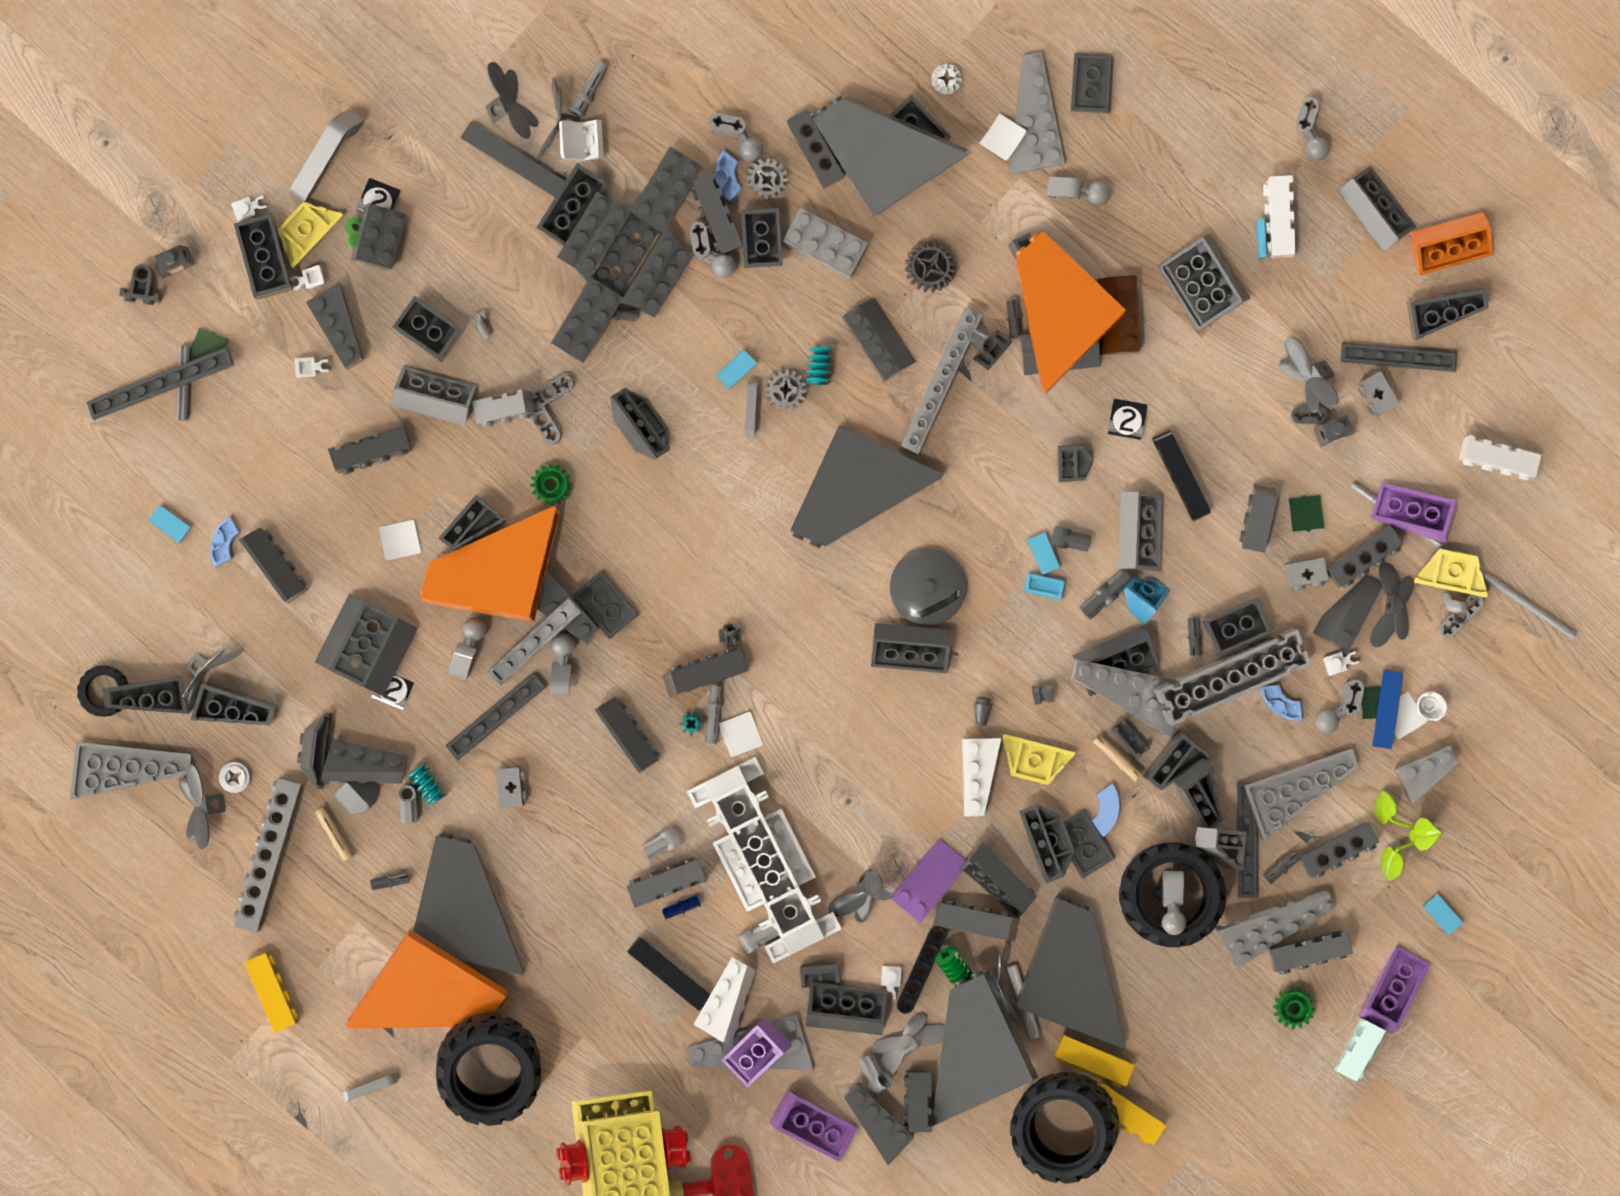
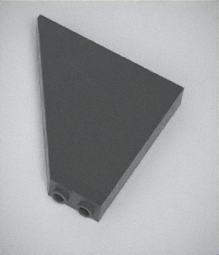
M841 96L831 102V107L828 109L826 106L816 112L817 116L813 118V121L873 216L881 213L971 154L970 150L849 96L843 99Z
M838 426L790 531L793 532L792 536L803 540V538L811 540L810 544L817 548L821 546L826 547L942 478L943 474Z
M441 833V836L436 835L413 931L460 961L523 975L524 969L476 845L471 843V839L460 837V840L452 839L453 835Z
M1062 896L1060 899L1055 898L1014 1007L1124 1049L1125 1042L1094 912L1089 911L1090 907L1079 903L1076 906L1071 904L1072 900Z
M982 971L971 975V980L966 982L964 978L954 983L956 987L950 989L931 1122L933 1126L1038 1078L989 971L984 974Z

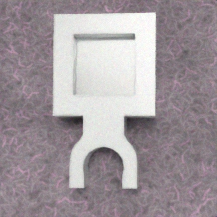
M264 196L257 197L253 202H251L250 197L231 203L237 221L241 222L257 216L255 213L257 209H267V205L259 206V201L265 199Z
M321 265L302 270V277L294 276L290 278L291 281H299L298 286L293 287V290L302 289L304 285L310 290L327 284Z
M314 357L294 359L296 378L315 377V371L329 372V369L323 370L321 368V364L327 363L328 359L321 360L318 363L314 362Z
M1356 651L1348 653L1346 657H1343L1342 652L1324 657L1323 661L1328 676L1347 671V664H1358L1359 660L1355 662L1350 660V656L1356 654Z
M882 966L881 986H887V993L892 992L894 994L893 1000H896L894 986L900 987L901 967Z

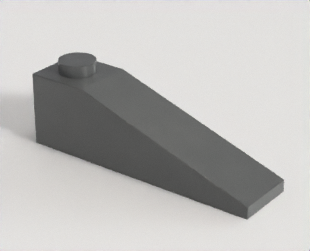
M1366 575L1332 608L1322 615L1313 634L1344 651H1349L1382 589L1381 583Z

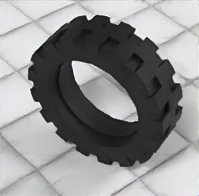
M110 666L93 667L87 670L83 677L81 676L79 685H77V697L81 706L88 713L100 717L113 716L122 709L98 707L93 704L88 696V686L94 678L101 675L112 677L118 686L129 684L127 678L121 671Z

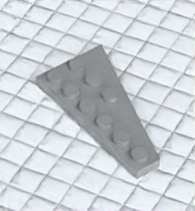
M1042 52L1023 55L1015 124L1025 129L1026 133L1011 154L1009 175L1065 164Z
M1075 659L1071 677L1073 680L1172 739L1175 725L1167 724L1162 709L1166 708L1165 704L1158 702L1153 688L1164 683L1174 685L1176 684L1174 680Z
M76 742L70 799L186 775V768L191 764L192 754Z
M1353 748L1244 785L1262 840L1269 837L1274 831L1282 827L1287 821L1295 817L1323 793L1327 792L1332 786L1359 767Z
M1326 890L1306 896L1302 901L1296 903L1291 901L1286 903L1287 906L1281 908L1276 906L1249 915L1245 920H1233L1229 925L1223 927L1218 925L1215 928L1234 963L1240 968L1335 908L1336 906Z
M797 1014L772 1021L771 1023L788 1040L792 1047L768 1069L814 1070ZM753 1028L736 1032L733 1038V1046L725 1044L718 1039H713L687 1047L686 1050L691 1066L728 1068L721 1059Z

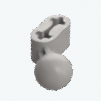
M1307 97L1301 105L1296 122V130L1299 134L1304 135L1307 141L1305 147L1307 156L1312 160L1319 161L1327 157L1330 147L1324 138L1317 137L1313 129L1319 111V102L1314 97ZM1310 103H1312L1313 108L1311 109L1307 120L1308 126H1306V128L1303 129L1301 124H1303L1306 120L1308 113L1307 106H1309Z
M715 113L711 116V131L718 135L737 138L741 144L739 153L745 161H758L762 157V144L757 139L749 137L745 131V121L742 118L723 113ZM721 121V124L717 127L716 123ZM736 125H740L738 131L734 130V127H736Z
M1049 177L1046 196L1069 200H1080V196L1087 197L1090 203L1101 206L1107 203L1111 194L1109 187L1103 182H1094L1090 186L1082 185L1083 180L1077 178Z
M701 222L693 223L690 227V236L695 257L712 264V270L716 276L720 278L730 277L736 269L735 260L728 254L718 255L713 252L710 247L706 226ZM697 228H700L702 231L700 237L702 246L705 249L703 255L697 252L700 250L699 237L695 233Z
M475 617L469 618L463 624L462 631L465 639L463 644H457L448 670L449 675L465 681L469 676L477 649L473 648L475 642L484 638L487 631L484 621Z
M561 632L552 638L551 648L557 654L556 662H552L550 694L569 695L572 663H568V655L575 648V640L569 633Z
M1359 680L1347 681L1343 686L1339 707L1334 711L1325 709L1317 714L1315 725L1320 732L1324 734L1334 732L1339 725V720L1346 716L1356 715L1359 712L1364 693L1363 683ZM1354 685V687L1357 688V691H1353L1352 689H1350V686ZM1350 704L1353 706V710L1346 708V705Z
M1163 871L1162 903L1163 907L1168 908V913L1162 918V926L1164 931L1170 935H1178L1186 928V919L1179 912V907H1183V871Z

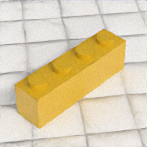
M267 952L245 961L244 963L273 1032L276 1033L297 1024L299 1016L296 1009L291 1008L289 992L287 990L284 991L282 987L284 981L280 972L277 973L274 968L276 962L273 955L269 956Z
M1062 1034L1054 1054L1057 1057V1062L1066 1066L1069 1062L1075 1065L1074 1069L1083 1073L1086 1070L1093 1072V1077L1102 1081L1104 1078L1111 1080L1110 1084L1119 1088L1122 1085L1127 1086L1135 1067L1133 1063Z
M1100 1082L1098 1086L1105 1088L1113 1099L1112 1103L1117 1108L1119 1122L1124 1125L1122 1129L1131 1135L1133 1132L1140 1136L1138 1140L1147 1146L1149 1143L1154 1145L1166 1128V1125L1103 1082Z

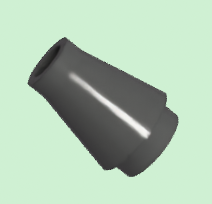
M976 697V702H974L975 725H987L993 705L990 698Z

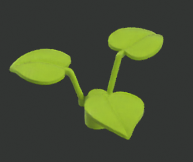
M1379 792L1374 806L1377 820L1382 824H1387L1391 821L1392 823L1412 829L1409 832L1411 843L1398 847L1396 850L1392 847H1387L1382 853V871L1388 881L1392 882L1404 870V859L1399 853L1401 850L1413 845L1421 851L1428 850L1438 841L1443 832L1427 818L1418 819L1415 825L1395 820L1393 818L1397 814L1395 800L1388 792Z

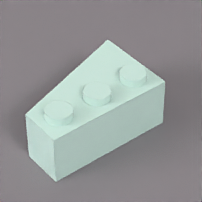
M1360 1018L1334 1070L1355 1081H1358L1359 1078L1362 1079L1366 1072L1365 1067L1368 1061L1372 1060L1375 1049L1382 1041L1386 1031Z

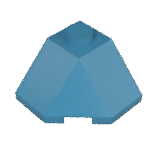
M1133 577L1124 589L1130 613L1144 624L1158 610L1170 592L1167 587L1156 579L1149 578L1146 581L1140 580L1138 577Z

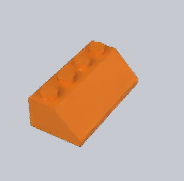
M1483 212L1410 232L1411 248L1420 275L1493 255L1491 227Z

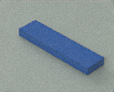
M1383 670L1372 741L1373 747L1392 749L1403 673Z

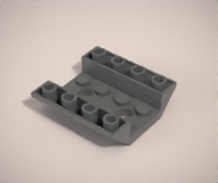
M349 594L315 663L384 696L418 628ZM374 621L378 624V630L372 633L368 630V624ZM353 656H358L361 659V664L358 667H353L350 663Z

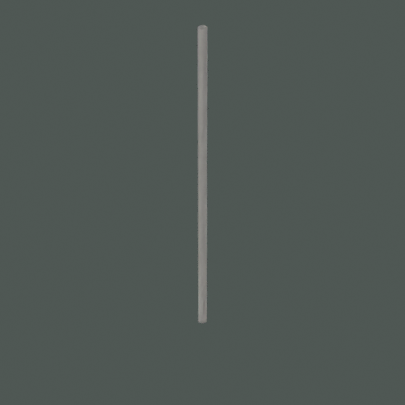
M1356 482L1351 485L1350 488L1375 505L1377 499L1375 495ZM1423 537L1437 548L1455 551L1444 542ZM1481 568L1483 578L1488 583L1570 639L1576 636L1577 633Z

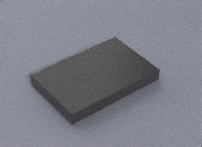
M1074 54L1071 111L1109 114L1113 56Z
M603 571L573 594L609 639L639 615Z
M1085 810L1064 822L1075 850L1071 862L1082 879L1115 859Z

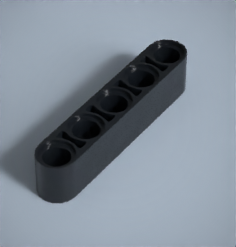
M1169 429L1152 437L1154 445L1192 521L1194 522L1210 514L1209 506L1171 430Z
M933 926L929 930L897 1000V1009L902 1014H909L913 1011L935 963V957L940 952L945 941L946 932L940 926ZM935 929H939L943 933L942 938L939 940L932 938V932ZM927 947H932L935 950L934 955L930 958L924 955V950ZM923 964L927 967L924 975L916 973L918 965ZM911 982H916L919 985V989L915 993L908 990V985ZM909 1000L911 1007L908 1010H902L900 1008L901 1001Z
M638 937L627 952L694 1008L701 1011L710 994L645 940Z

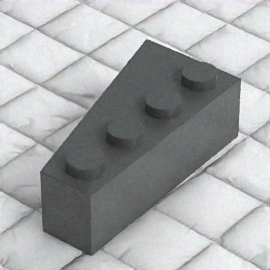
M182 676L102 688L106 708L188 714L186 700L183 698Z
M332 739L323 769L322 783H329V781H339V783L359 781V783L402 784L407 769V756Z
M982 843L959 868L1018 918L1024 914L1037 897L1030 887L1019 880Z
M944 900V903H938L934 920L935 926L1008 941L1016 940L1020 918L1011 917V913L1000 911L999 914L992 913L993 909L981 907V911L975 910L974 906L969 904H963L962 907L955 906L956 902Z
M1345 930L1268 949L1274 972H1279L1280 975L1291 972L1290 969L1298 967V970L1308 968L1309 964L1312 963L1320 965L1327 963L1329 959L1335 958V960L1347 958L1346 955L1353 954L1348 932Z

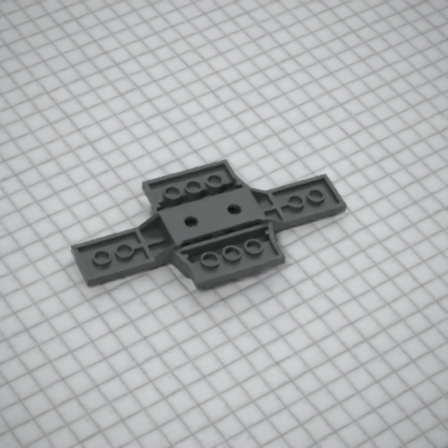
M670 146L633 206L613 202L599 192L595 193L557 258L573 267L586 283L550 342L551 344L584 363L619 304L637 307L655 318L694 252L679 243L669 231L667 225L692 186V181L696 179L703 168L701 165ZM632 233L639 235V243L632 244L629 241ZM660 234L622 296L621 292L623 288L627 284L628 280L630 279L640 260L644 256L654 237ZM612 266H618L620 269V274L617 277L610 275L609 270Z

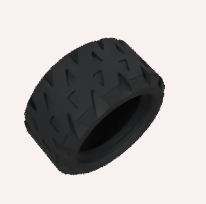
M1160 843L1144 849L1127 865L1121 877L1119 902L1126 922L1143 939L1156 945L1180 948L1203 940L1218 925L1226 905V886L1219 867L1203 851L1191 845ZM1169 862L1182 863L1191 868L1199 877L1203 887V901L1200 910L1192 920L1186 923V928L1178 935L1168 934L1164 931L1163 926L1154 922L1145 912L1141 900V890L1147 875L1156 867Z
M486 1013L481 1017H478L477 1014L465 1018L459 1025L456 1024L447 1032L437 1053L436 1079L441 1099L444 1100L447 1108L457 1117L460 1115L464 1121L479 1125V1122L486 1126L501 1125L502 1121L510 1122L522 1115L523 1110L528 1109L537 1097V1091L541 1084L540 1051L531 1033L527 1029L522 1028V1024L510 1017L502 1018L501 1014ZM485 1044L504 1047L517 1058L521 1067L519 1076L508 1089L500 1093L481 1094L474 1092L463 1084L456 1070L460 1059L465 1053L474 1047Z
M1060 1072L1055 1075L1052 1073L1040 1078L1023 1094L1013 1111L1010 1122V1136H1012V1146L1017 1157L1021 1158L1024 1167L1035 1175L1037 1173L1041 1179L1057 1183V1181H1060L1064 1184H1069L1089 1178L1106 1163L1118 1138L1119 1117L1117 1108L1112 1103L1113 1099L1105 1088L1097 1085V1081L1085 1075H1076L1075 1072ZM1053 1100H1069L1077 1103L1087 1111L1093 1121L1095 1128L1093 1145L1086 1151L1076 1155H1062L1053 1152L1042 1143L1036 1132L1035 1116L1037 1109Z

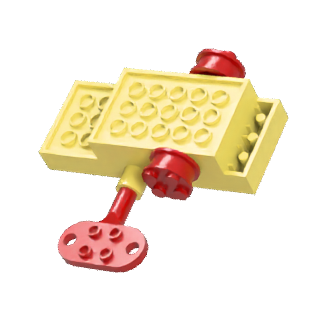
M643 1090L572 1101L576 1143L568 1145L565 1142L560 1143V1148H556V1156L560 1160L561 1168L558 1169L560 1180L563 1179L567 1186L571 1185V1182L582 1181L583 1196H754L750 1162L747 1153L736 1145H723L713 1153L710 1163V1178L681 1183L680 1180L668 1181L667 1170H670L673 1166L685 1168L687 1162L691 1161L690 1152L686 1146L688 1134L687 1131L682 1130L680 1125H676L675 1129L669 1130L661 1128L660 1113L654 1110L652 1091ZM726 1149L733 1151V1157L729 1160L724 1157Z

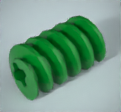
M948 947L936 955L935 962L942 969L951 984L955 986L954 983L964 978L966 982L972 979L971 975H973V972L957 949Z

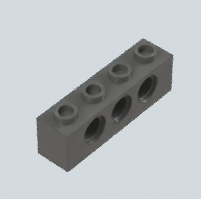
M806 109L789 118L787 125L823 189L842 180L845 170L840 162H836L834 152L830 146H827L824 136L816 127L813 121L814 114L812 112L809 113ZM809 127L813 130V133L810 136H805L802 130ZM814 144H820L822 151L815 153L811 148ZM827 160L831 162L832 166L829 169H823L821 163Z
M1388 525L1326 568L1327 573L1338 588L1343 586L1345 589L1354 583L1353 578L1358 575L1361 578L1370 572L1368 568L1373 564L1377 567L1386 561L1384 559L1386 555L1390 553L1393 556L1401 550L1399 546L1403 542L1391 525ZM1378 542L1385 544L1386 549L1383 553L1376 549ZM1362 553H1367L1370 556L1368 563L1361 561ZM1347 564L1353 565V574L1346 573L1345 566Z
M1366 821L1298 857L1308 877L1314 876L1317 879L1325 874L1324 871L1331 867L1334 870L1342 866V861L1346 859L1352 861L1358 858V853L1365 850L1367 853L1375 849V844L1379 843V840L1370 823ZM1355 837L1361 839V845L1358 848L1352 845V840ZM1337 846L1344 848V854L1340 857L1335 854ZM1322 854L1327 857L1325 865L1318 863V857Z

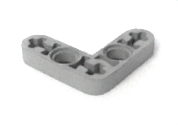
M561 375L532 392L533 400H536L538 398L536 394L540 393V397L545 402L542 404L540 400L536 402V414L530 415L545 442L550 445L557 444L561 435L544 406L572 390L574 382L568 375ZM562 379H565L566 381L570 380V382L568 383L569 387L565 388L563 386L559 388L561 393L557 394V390L553 386V384L556 383V386H559L562 384ZM547 388H551L554 391V395L550 399L543 396V391ZM540 414L547 416V422L544 425H540L536 421L537 416ZM550 423L553 425L549 427L551 432L557 433L554 441L547 439L549 434L546 430L544 432L541 431V429L548 427Z

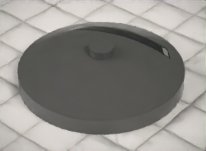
M936 549L916 550L902 558L893 570L890 579L891 599L898 612L907 620L920 625L940 624L954 616L962 606L966 595V578L958 562L949 554Z

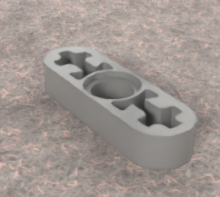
M748 381L745 436L748 437L755 436L757 381Z
M1472 594L1467 596L1462 603H1466L1468 607L1471 604L1470 599L1477 598L1478 607H1471L1469 609L1472 611L1471 614L1467 610L1465 612L1466 618L1463 622H1459L1456 619V613H1451L1439 625V635L1446 639L1453 637L1482 608L1483 599L1481 596ZM1450 618L1455 624L1459 625L1457 628L1454 625L1450 629V631L1452 632L1451 634L1443 633V631L1445 630L1443 626L1445 625L1447 627L1452 623L1451 621H1449Z
M393 1073L342 1092L344 1102L395 1084L397 1080Z

